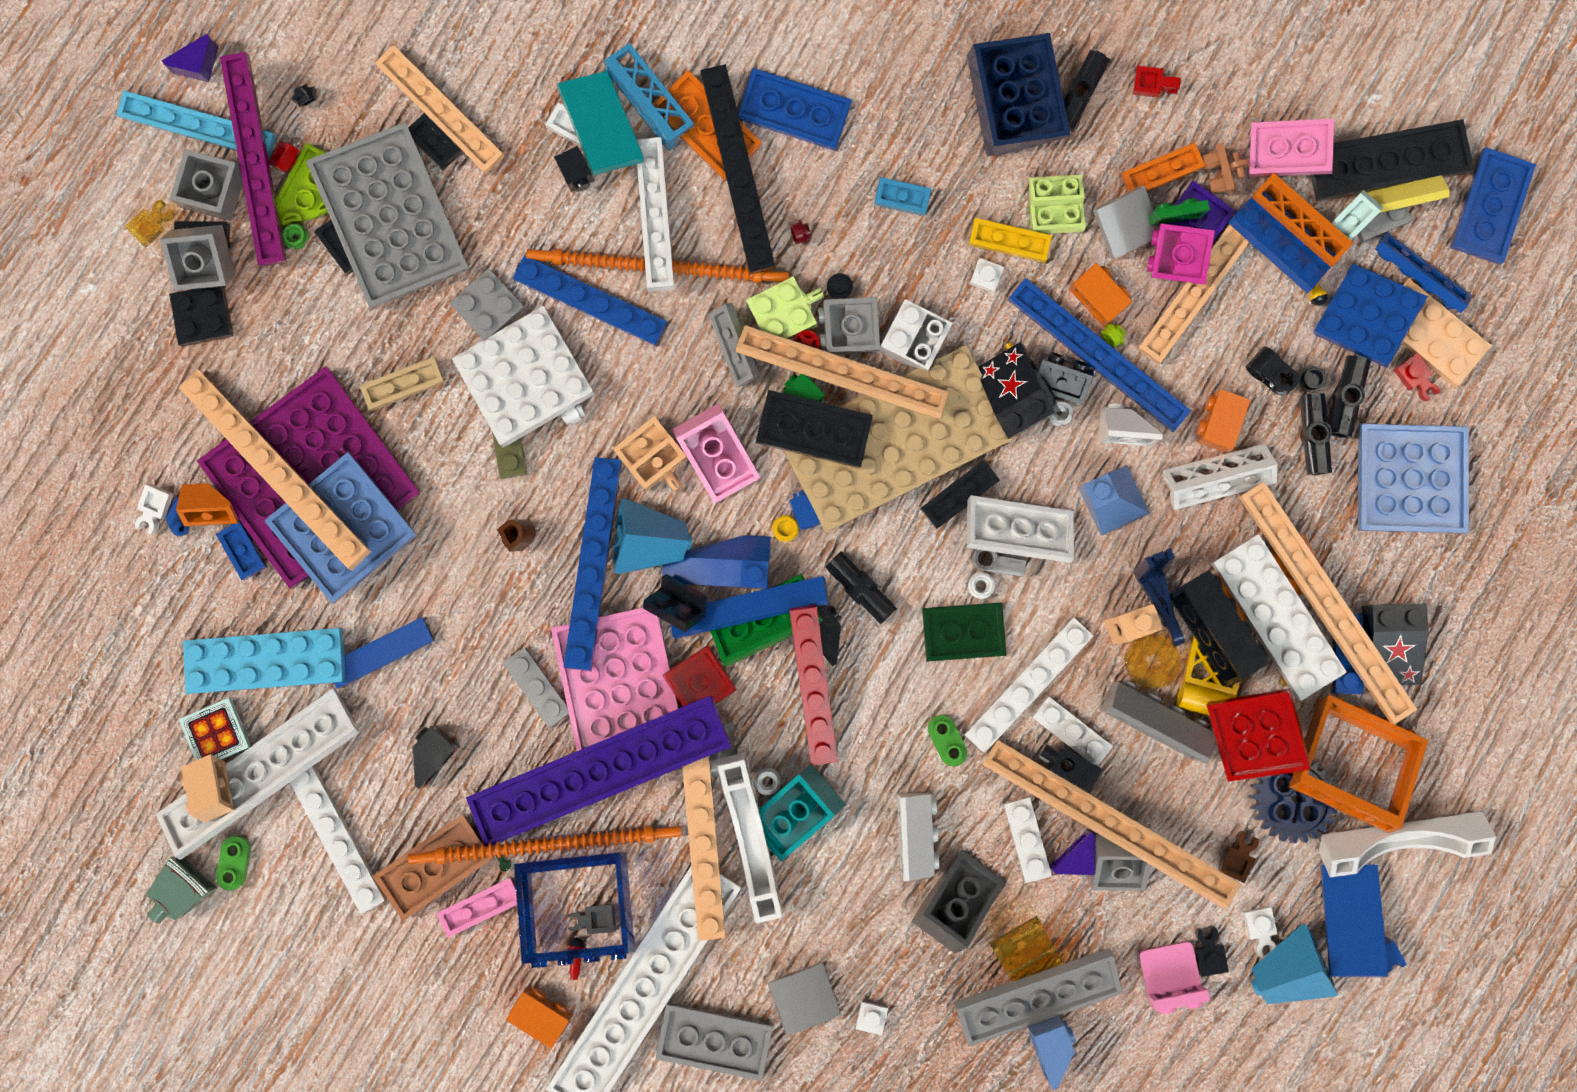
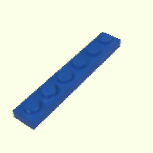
M525 255L513 277L514 281L655 347L667 325V321L534 259L526 258Z

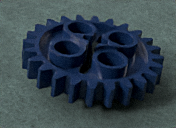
M1312 761L1308 775L1331 784L1334 778L1324 777L1328 770L1326 768L1317 770L1319 762ZM1294 772L1256 778L1259 780V783L1250 784L1256 790V794L1249 795V798L1256 800V804L1251 805L1250 809L1258 810L1259 813L1255 815L1254 820H1264L1260 828L1265 830L1270 828L1269 836L1275 837L1279 834V841L1284 842L1289 837L1290 843H1297L1299 837L1301 842L1307 843L1308 835L1312 839L1318 838L1316 830L1324 833L1327 832L1323 825L1324 823H1334L1329 814H1338L1337 810L1289 787ZM1280 777L1285 781V788L1281 792L1276 786L1277 780ZM1291 796H1297V802H1292L1290 800ZM1279 805H1282L1285 810L1284 816L1281 819L1276 815V809ZM1306 806L1311 810V816L1308 820L1303 817V810Z

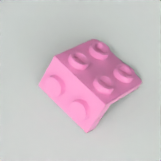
M1185 941L1140 951L1139 959L1149 1005L1156 1012L1169 1014L1175 1012L1177 1007L1198 1008L1203 1006L1202 1002L1210 1001L1208 989L1201 985L1193 945L1190 942Z

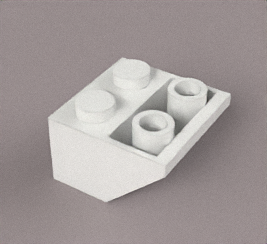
M905 299L880 346L879 352L902 364L928 371L953 323Z

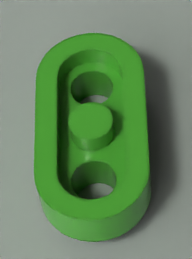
M945 715L934 716L928 723V733L941 760L949 766L961 765L966 760L967 749L954 722ZM943 723L946 725L947 730L945 733L940 734L937 731V726ZM950 749H958L959 754L956 758L949 756Z
M236 835L229 837L221 846L216 880L218 885L224 890L231 891L240 888L246 881L251 844L244 836ZM232 845L238 849L236 855L231 852ZM228 872L233 875L232 882L226 878Z

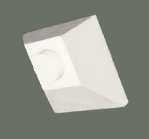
M1108 404V408L1105 407L1100 411L1098 443L1151 447L1163 439L1161 432L1132 409H1124L1122 404Z

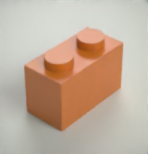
M1095 263L1071 285L1069 290L1094 318L1105 327L1132 303V300L1129 298L1130 294L1122 285L1118 286L1111 279L1112 274L1106 267H1100Z
M1219 389L1213 395L1210 394L1204 407L1205 410H1208L1205 420H1200L1196 430V434L1199 435L1197 443L1225 453L1234 450L1251 400Z
M527 986L510 1011L506 1021L552 1049L573 1015L569 1013V1008L561 1002L556 1001L553 1003L545 998L546 994L539 988L532 987L531 989Z

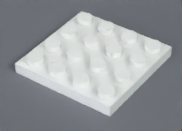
M544 306L452 358L502 448L595 395Z

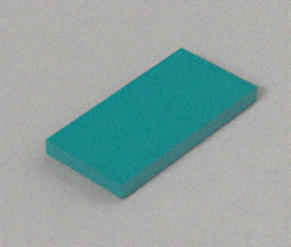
M607 71L557 83L558 92L593 176L643 162L644 156Z

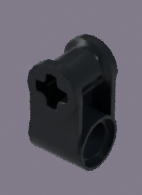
M1263 346L1245 366L1249 374L1261 381L1276 395H1286L1296 388L1299 383L1298 373L1286 364L1276 352L1266 346ZM1283 377L1287 379L1285 386L1280 384Z

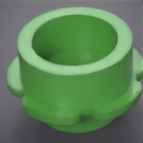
M291 224L283 231V241L287 247H293L298 250L303 248L305 242L309 240V233L307 230H304L302 225Z

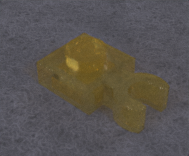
M161 199L153 204L151 213L143 209L125 226L146 248L165 231L161 223L172 220L176 215L171 209L164 214L161 213L162 208L167 205Z

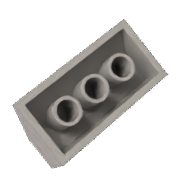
M1123 680L1122 683H1113L1100 711L1194 761L1208 764L1215 739L1214 732L1209 730L1210 724L1198 718L1192 721L1184 717L1186 712L1176 706L1171 705L1170 709L1160 704L1161 698L1147 692L1146 696L1137 692L1138 686L1129 681Z

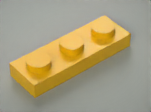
M975 218L968 246L1045 263L1052 235Z

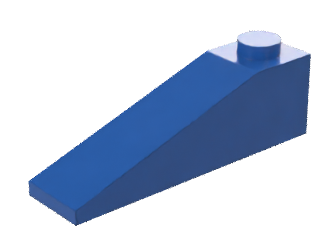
M743 535L686 550L683 561L662 566V576L668 574L686 585L768 589L771 537Z

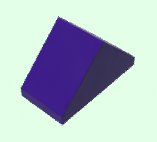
M205 34L161 61L173 74L209 82L219 47L208 34Z
M1086 830L1049 868L1055 874L1095 875V836L1093 833Z

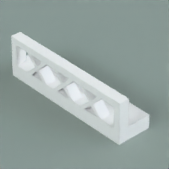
M1261 444L1163 470V477L1170 489V503L1173 509L1177 510L1249 491L1261 482H1265L1267 486L1277 483L1278 464L1266 444ZM1260 454L1264 457V460L1260 461L1250 459V457ZM1229 462L1239 464L1238 467L1234 468L1224 466ZM1203 469L1213 470V473L1207 475L1198 472ZM1180 475L1188 477L1187 480L1177 483L1172 478Z

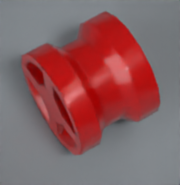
M804 330L795 336V342L820 350V340L814 332Z

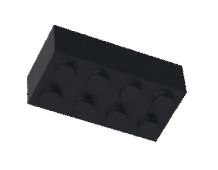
M1207 570L1172 592L1170 597L1171 602L1221 680L1228 687L1244 680L1270 664L1267 659L1268 654L1261 644H1257L1253 638L1250 625L1246 621H1242L1236 612L1237 606L1230 597H1227L1221 589L1222 583L1215 574H1212L1210 570Z

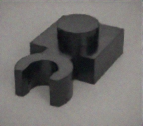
M1213 925L1210 926L1211 934L1207 938L1203 937L1202 929L1196 928L1195 930L1196 938L1202 943V947L1195 948L1199 975L1202 977L1229 972L1224 945L1215 943L1218 939V930Z

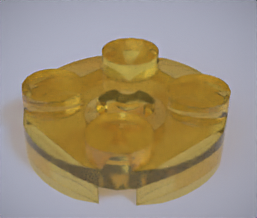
M1149 635L1138 638L1130 644L1125 653L1124 661L1129 673L1128 675L1133 682L1145 688H1162L1176 677L1180 667V653L1168 639L1159 635ZM1152 654L1157 656V661L1159 662L1157 667L1153 666V670L1148 668L1149 663L1145 661L1148 655L1152 657Z

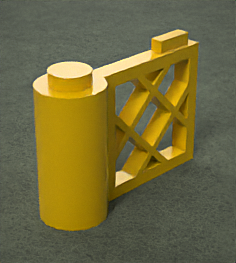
M1192 636L1176 706L1209 716L1208 702L1237 697L1240 681L1231 685V688L1222 686L1216 677L1218 673L1212 671L1205 660L1207 656L1203 657L1198 649V642ZM1200 662L1209 674L1203 680L1191 677L1193 666ZM1212 679L1214 683L1207 682V680Z

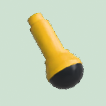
M1319 282L1309 291V301L1315 306L1324 304L1328 299L1327 292L1320 287Z

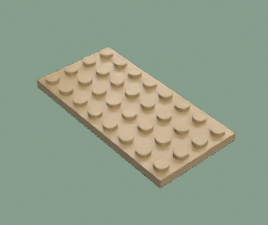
M967 345L934 360L928 371L918 368L902 376L949 392L940 419L868 395H863L840 406L841 408L873 415L860 469L783 450L820 521L824 533L836 529L1015 439L1014 437L1008 439L998 422L980 381L982 374Z

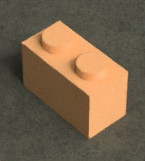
M210 754L182 766V785L186 790L187 796L186 809L191 817L206 823L234 811L226 763L223 760Z

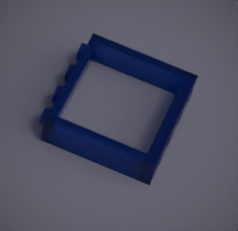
M627 852L514 864L521 964L531 963V968L547 967L548 961H557V966L574 964V959L584 958V963L599 962L600 956L610 955L611 960L627 959V953L635 952ZM615 864L622 944L537 953L531 873Z

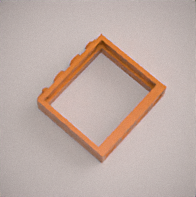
M1328 694L1317 701L1304 740L1310 763L1312 764L1328 714L1406 749L1388 810H1384L1308 775L1309 770L1294 772L1289 787L1387 833L1401 829L1428 740L1414 734L1415 730L1403 729L1395 724H1391L1387 718H1379L1371 714L1364 707L1353 706L1345 702V699L1342 697L1336 698Z

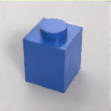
M801 490L792 494L794 498L789 500V504L797 521L799 531L801 532L820 525V521L804 491Z

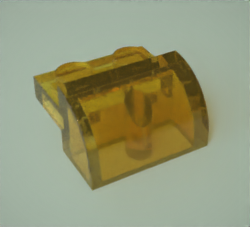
M1037 916L989 943L1011 982L1063 964Z

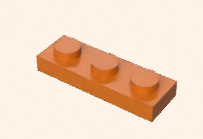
M1194 142L1124 171L1121 177L1128 192L1137 186H1145L1146 191L1149 192L1204 169L1205 163Z

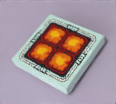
M232 698L224 699L179 719L195 761L210 754L223 760L251 747Z

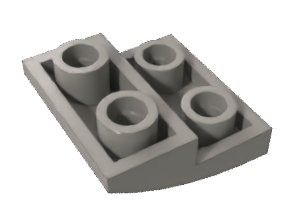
M1137 186L1123 196L1112 198L1093 210L1111 259L1124 255L1150 242L1154 229L1159 230V225H1150L1149 215L1153 212V208L1145 186Z
M818 962L796 973L791 972L768 982L786 1035L808 1029L841 1015L823 963Z

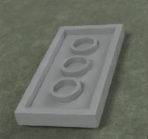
M667 1003L655 1059L762 1081L773 1024Z

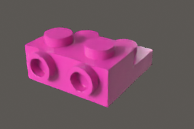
M1160 224L1159 230L1154 229L1151 245L1156 246L1155 256H1149L1147 272H1152L1151 278L1205 285L1215 230Z

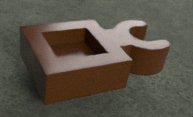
M1239 831L1236 835V849L1230 846L1227 847L1217 870L1245 883L1255 861V858L1249 856V853L1257 848L1259 839L1253 837L1250 844L1245 845L1244 837L1246 833Z

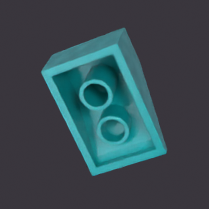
M812 764L807 766L759 809L767 845L781 862L846 806L845 802Z

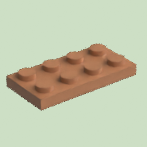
M464 813L373 875V878L401 920L404 921L492 859L486 856L485 860L478 857L477 861L474 858H470L468 862L466 859L458 862L456 859L454 863H451L449 860L446 864L440 865L436 862L408 864V854L436 851V848L445 847L446 850H449L450 846L453 849H457V846L465 848V845H469V848H471L473 844L480 847L483 841Z

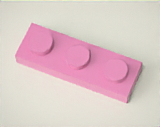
M510 877L436 914L448 938L522 903L523 900L513 878Z

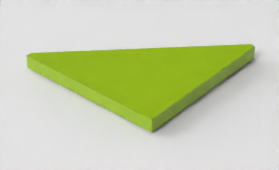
M307 142L276 197L281 229L291 224H300L329 214L306 160L326 152Z

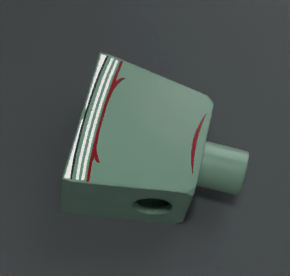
M170 857L147 892L148 898L155 903L147 915L158 924L167 915L174 920L179 919L215 892L217 887L185 858Z

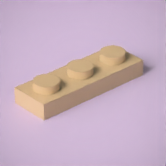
M432 357L360 385L368 409L374 411L444 384L445 380L437 359Z

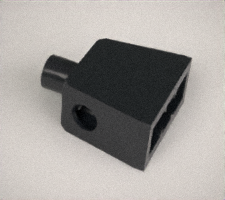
M1046 744L1039 756L1040 759L1052 765L1051 772L1087 793L1091 791L1103 770L1065 747L1060 752ZM1067 759L1074 764L1072 771H1067L1061 767L1064 760Z

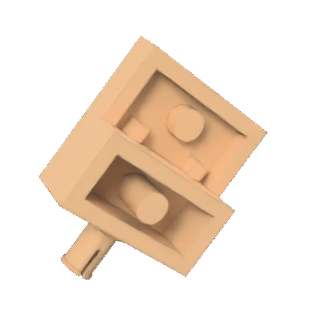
M655 416L613 448L646 491L664 480L673 492H676L678 489L672 481H674L679 489L683 486L673 473L688 458Z

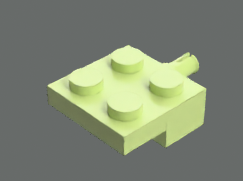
M793 276L746 301L761 331L786 339L793 337L795 339L799 332L804 330L811 331L818 327L811 312L810 304L825 297L820 287L805 295Z

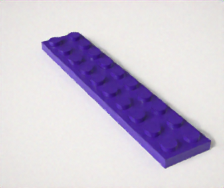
M711 695L466 797L483 843L485 846H488L490 842L494 845L498 841L501 842L730 748L733 745L714 698Z

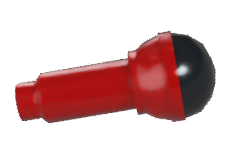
M574 937L568 943V950L571 955L569 974L572 980L578 979L581 956L586 949V942L580 937Z

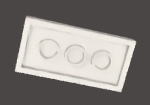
M970 495L967 500V548L1071 563L1074 559L1073 511Z

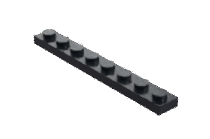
M726 64L700 70L749 274L775 269V262Z

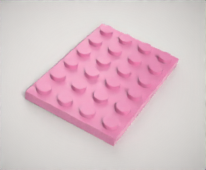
M643 608L599 617L592 672L563 667L570 624L551 628L577 751L679 709L675 694L662 676L670 670L659 617Z

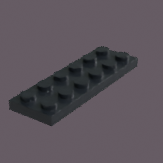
M1464 119L1334 143L1332 174L1310 176L1317 202L1360 194L1362 190L1369 192L1440 175L1446 178L1468 174L1474 171V165Z

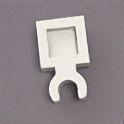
M145 484L137 507L138 510L143 511V515L136 520L135 528L142 529L145 526V522H148L149 529L147 533L155 534L159 529L157 519L166 518L174 494L155 485Z
M1270 906L1242 911L1248 938L1251 940L1257 939L1254 951L1260 958L1263 957L1262 948L1265 945H1269L1270 952L1277 947L1270 938L1271 935L1277 934L1272 907Z

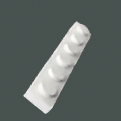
M661 137L636 139L644 156L643 162L637 164L647 290L648 292L674 290Z
M1072 618L964 735L985 753L1094 635L1075 618Z
M313 765L292 780L290 784L360 914H363L386 901L387 898L373 878V872L318 770Z

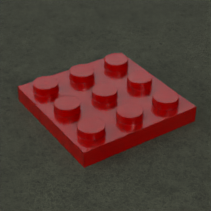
M1290 688L1208 702L1207 709L1228 782L1310 770L1311 763Z

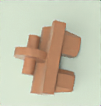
M1224 143L1217 144V150L1203 155L1207 171L1218 167L1222 169L1223 175L1209 179L1212 193L1228 192L1230 196L1237 193L1232 172H1236L1238 180L1245 178L1244 169L1251 164L1249 159L1241 160L1239 152L1231 154L1233 162L1230 163Z

